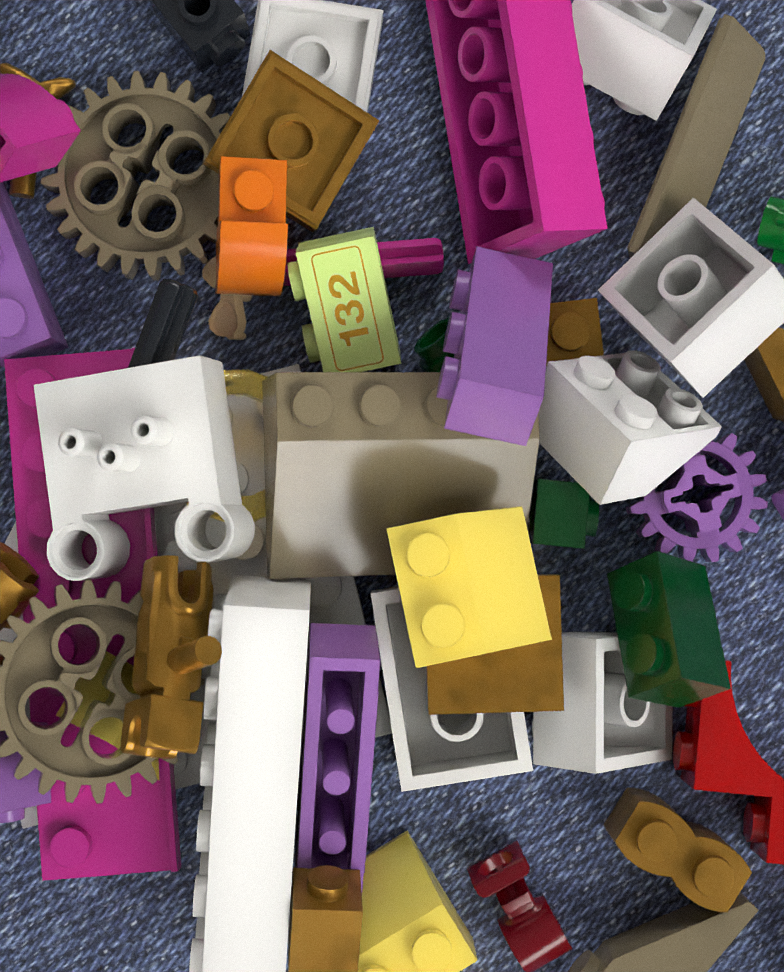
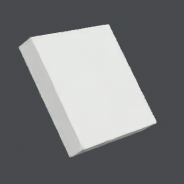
M258 0L242 96L269 50H272L368 113L383 23V10L324 0Z

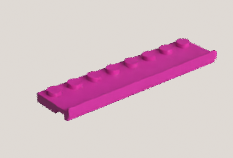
M135 348L4 359L18 554L24 557L39 575V578L33 584L39 589L35 597L42 601L48 609L56 606L54 597L55 586L62 584L68 591L71 599L76 600L80 597L83 581L67 580L59 576L50 566L47 557V542L53 532L34 385L128 368ZM154 507L109 514V520L119 524L126 532L130 543V554L126 565L117 574L107 578L91 579L97 598H104L108 587L113 581L120 582L121 601L128 603L132 596L141 590L144 562L151 557L158 556ZM88 533L82 543V554L86 562L91 565L97 555V546L93 537ZM30 605L23 612V621L26 623L34 619ZM80 624L68 627L60 635L58 642L59 653L65 661L71 664H80L89 660L96 648V638L93 632ZM120 634L114 635L106 651L117 656L124 643L123 636ZM135 656L129 658L126 662L134 666ZM51 687L39 688L29 696L30 720L32 722H47L48 725L58 721L60 717L56 716L65 701L61 692ZM69 723L61 737V744L66 747L72 745L80 728ZM91 733L89 734V744L95 752L109 754L118 750L112 744ZM159 758L160 781L157 779V782L154 784L143 778L139 772L131 775L132 791L129 797H125L115 782L107 783L104 800L100 804L95 802L89 785H81L73 803L67 802L64 794V782L57 780L51 788V803L37 806L42 881L169 870L171 872L179 871L182 866L174 764Z

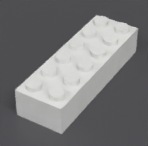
M232 575L227 594H216L215 606L210 612L208 636H212L219 641L222 647V655L217 663L211 665V675L207 677L205 688L204 719L217 720V723L209 722L207 743L203 744L201 757L200 786H205L203 810L199 811L196 851L201 852L199 874H196L194 885L193 917H197L196 936L192 939L189 972H286L310 615L311 580L267 579V577Z

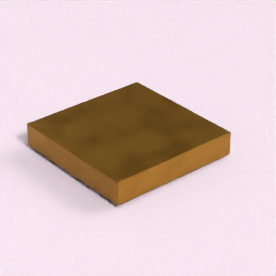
M269 50L203 165L219 174L221 156L287 160L286 216L314 232L317 230L379 120L272 50Z
M538 575L552 640L427 666L429 715L564 711L560 575Z

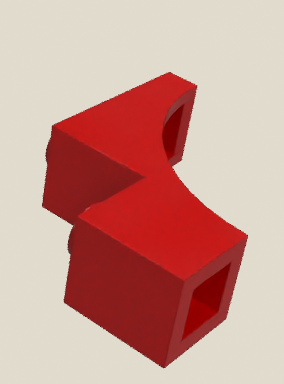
M725 659L731 689L685 705L687 706L685 732L678 731L674 740V768L681 771V779L694 790L754 795V803H747L744 811L743 832L746 842H751L750 849L766 863L784 865V778L763 760L751 744L742 727L733 698L731 661Z

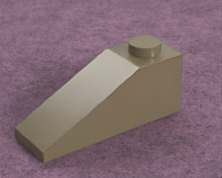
M741 891L728 912L712 911L693 902L604 940L594 953L591 950L583 952L575 960L568 972H707L759 910Z

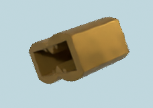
M626 788L604 823L606 831L628 860L644 871L670 877L687 898L706 909L728 912L752 874L745 860L715 832L700 824L684 821L664 800L648 791L638 788Z

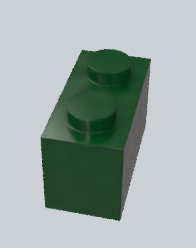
M656 551L607 573L628 698L679 708L731 689L706 566Z

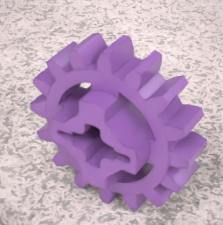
M730 433L724 435L718 442L712 440L672 474L662 491L655 492V489H653L646 496L639 497V501L625 507L627 514H643L645 522L636 531L639 537H647L655 533L659 536L655 552L659 551L667 554L674 546H678V557L692 562L697 549H699L705 562L719 561L718 545L721 544L730 552H738L743 548L736 534L739 531L747 533L758 532L760 527L754 520L749 518L751 510L767 508L768 501L755 497L753 487L765 483L767 478L764 474L750 475L747 466L757 456L754 451L738 455L733 452L737 441L736 435ZM700 453L717 459L730 474L723 476L708 467L705 455ZM693 484L695 486L705 485L706 488L719 487V491L709 493L706 498L699 500L698 505L697 503H685V501L671 502L672 497L683 495V491L691 489ZM735 498L732 513L722 526L720 514L729 499ZM671 513L683 520L686 531L691 533V537L673 530L667 525L661 515Z

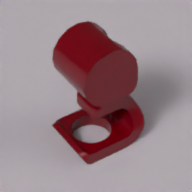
M517 840L467 868L472 885L480 897L487 898L496 893L500 906L505 913L504 916L498 919L499 927L514 956L525 972H533L573 950L544 894L533 897L524 879L530 872V865Z

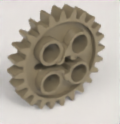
M133 71L130 89L126 90L121 89L113 76L107 77L108 96L101 99L94 91L86 88L84 94L89 108L83 113L77 108L69 106L74 121L81 132L57 167H54L58 170V173L41 178V184L48 191L60 194L47 203L46 208L54 217L68 216L57 230L65 239L81 235L74 250L83 258L91 256L99 249L97 266L103 271L108 272L120 259L122 274L127 279L133 280L140 264H145L149 276L154 281H159L162 273V263L169 262L175 271L182 276L185 274L184 256L191 253L198 261L206 264L208 259L202 245L207 240L216 244L219 174L203 165L228 122L230 115L224 113L211 118L217 106L211 94H207L193 103L195 90L191 81L185 80L176 92L173 93L170 81L164 72L159 73L153 88H147L139 71ZM135 123L146 126L145 136L140 143L131 147L118 145V137L123 128ZM166 127H172L174 129L173 134L169 135L160 147V136ZM197 150L204 154L203 163L195 172L180 174L174 171L175 160L184 151ZM154 168L159 175L155 182L144 180L139 185L134 179L138 171L148 174ZM106 179L118 181L117 194L111 201L100 205L91 203L92 189L97 183ZM165 205L176 209V218L170 228L161 232H153L147 229V219L152 210ZM132 208V219L129 225L121 227L119 225L120 219L126 216Z
M91 579L83 580L79 599L72 600L68 591L60 584L55 586L54 597L56 606L48 609L42 601L32 597L29 599L30 609L34 616L32 621L26 623L20 618L11 615L6 619L17 636L12 643L0 640V654L4 656L2 665H0V731L5 730L8 736L0 743V758L18 751L22 757L16 765L14 777L19 780L36 768L41 772L38 781V792L42 795H45L55 782L60 780L64 782V794L67 802L73 803L81 785H89L95 802L100 804L103 803L107 783L115 782L125 797H129L132 791L131 775L139 772L151 784L157 782L156 773L151 763L156 758L126 754L121 752V747L113 753L101 754L92 750L89 744V734L96 722L103 718L114 717L120 719L123 723L125 704L140 698L138 694L129 692L124 687L121 680V671L126 661L135 656L138 614L144 602L142 597H140L141 590L134 594L128 603L121 601L120 582L113 581L108 587L104 598H97ZM72 625H84L93 632L96 638L95 652L89 660L83 663H68L59 653L58 642L60 635ZM120 634L124 638V643L102 680V685L110 691L108 699L104 703L99 700H93L85 713L74 742L70 746H63L60 741L66 727L72 721L83 699V695L74 689L76 682L80 677L91 680L96 675L112 637ZM201 678L200 687L205 685V679ZM39 688H55L61 692L65 700L62 716L58 721L50 725L42 726L33 723L26 715L25 705L27 699ZM177 756L175 759H163L174 765L179 761Z

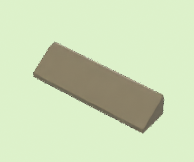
M724 14L723 18H719L627 247L629 258L639 251L692 198H695L705 208L708 204L765 62V51L762 46L733 16Z

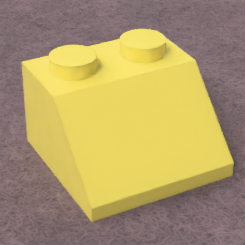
M522 506L458 513L387 528L416 668L552 640Z
M408 830L366 855L362 889L363 916L358 972H460L477 961L473 937Z

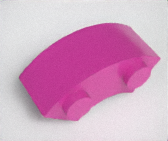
M0 74V182L57 167L81 132L74 121L69 106L64 101L56 99L47 90L30 79L15 74Z

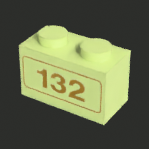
M374 227L300 242L296 250L297 261L287 263L295 301L306 299L312 323L302 325L304 343L310 363L321 361L323 372H364L401 364L400 348Z

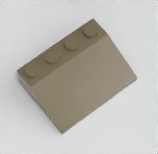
M275 372L262 381L267 579L395 575L387 528L452 514L522 506L526 526H528L540 439L539 412L526 446L445 429L448 400L436 397L441 372Z

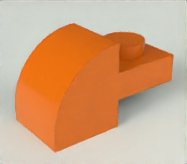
M221 156L219 162L215 294L281 295L285 277L288 224H286L287 160Z

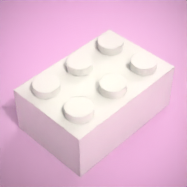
M399 586L371 590L372 607L401 792L533 771L524 712L428 714L427 666L415 667Z

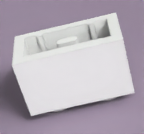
M632 350L620 354L582 356L576 359L550 361L546 366L544 398L539 409V443L599 505L646 496L716 438L722 428L703 409L701 401L695 395L680 389L660 370L659 363L643 352Z

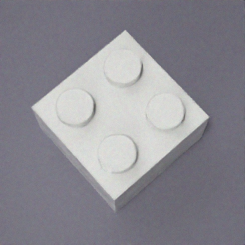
M692 198L598 289L600 294L629 326L702 398L784 323V278L775 265L695 198Z

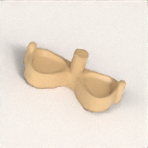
M216 256L210 259L202 270L203 279L213 288H215ZM220 294V301L213 309L208 320L209 329L215 335L227 337L229 340H244L246 338L244 331L247 322L243 302H249L252 295Z

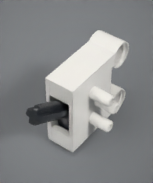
M163 279L158 285L128 368L34 385L53 532L47 542V557L53 570L67 580L83 581L107 578L117 574L126 565L130 554V543L126 532L121 526L109 520V514L189 502L177 518L175 537L179 548L184 554L196 561L212 562L236 558L250 548L254 539L255 524L252 515L242 505L223 364L220 361L201 355L174 360L198 294L192 287L172 279ZM214 512L222 517L226 525V537L218 548L208 541L205 533L206 523ZM88 533L93 537L97 546V555L91 565L86 562L82 554V543Z

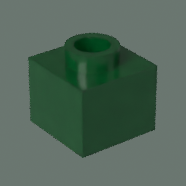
M546 479L534 480L528 524L530 543L585 549L586 536L595 537L597 532L599 504L593 498H589L588 492L577 482Z

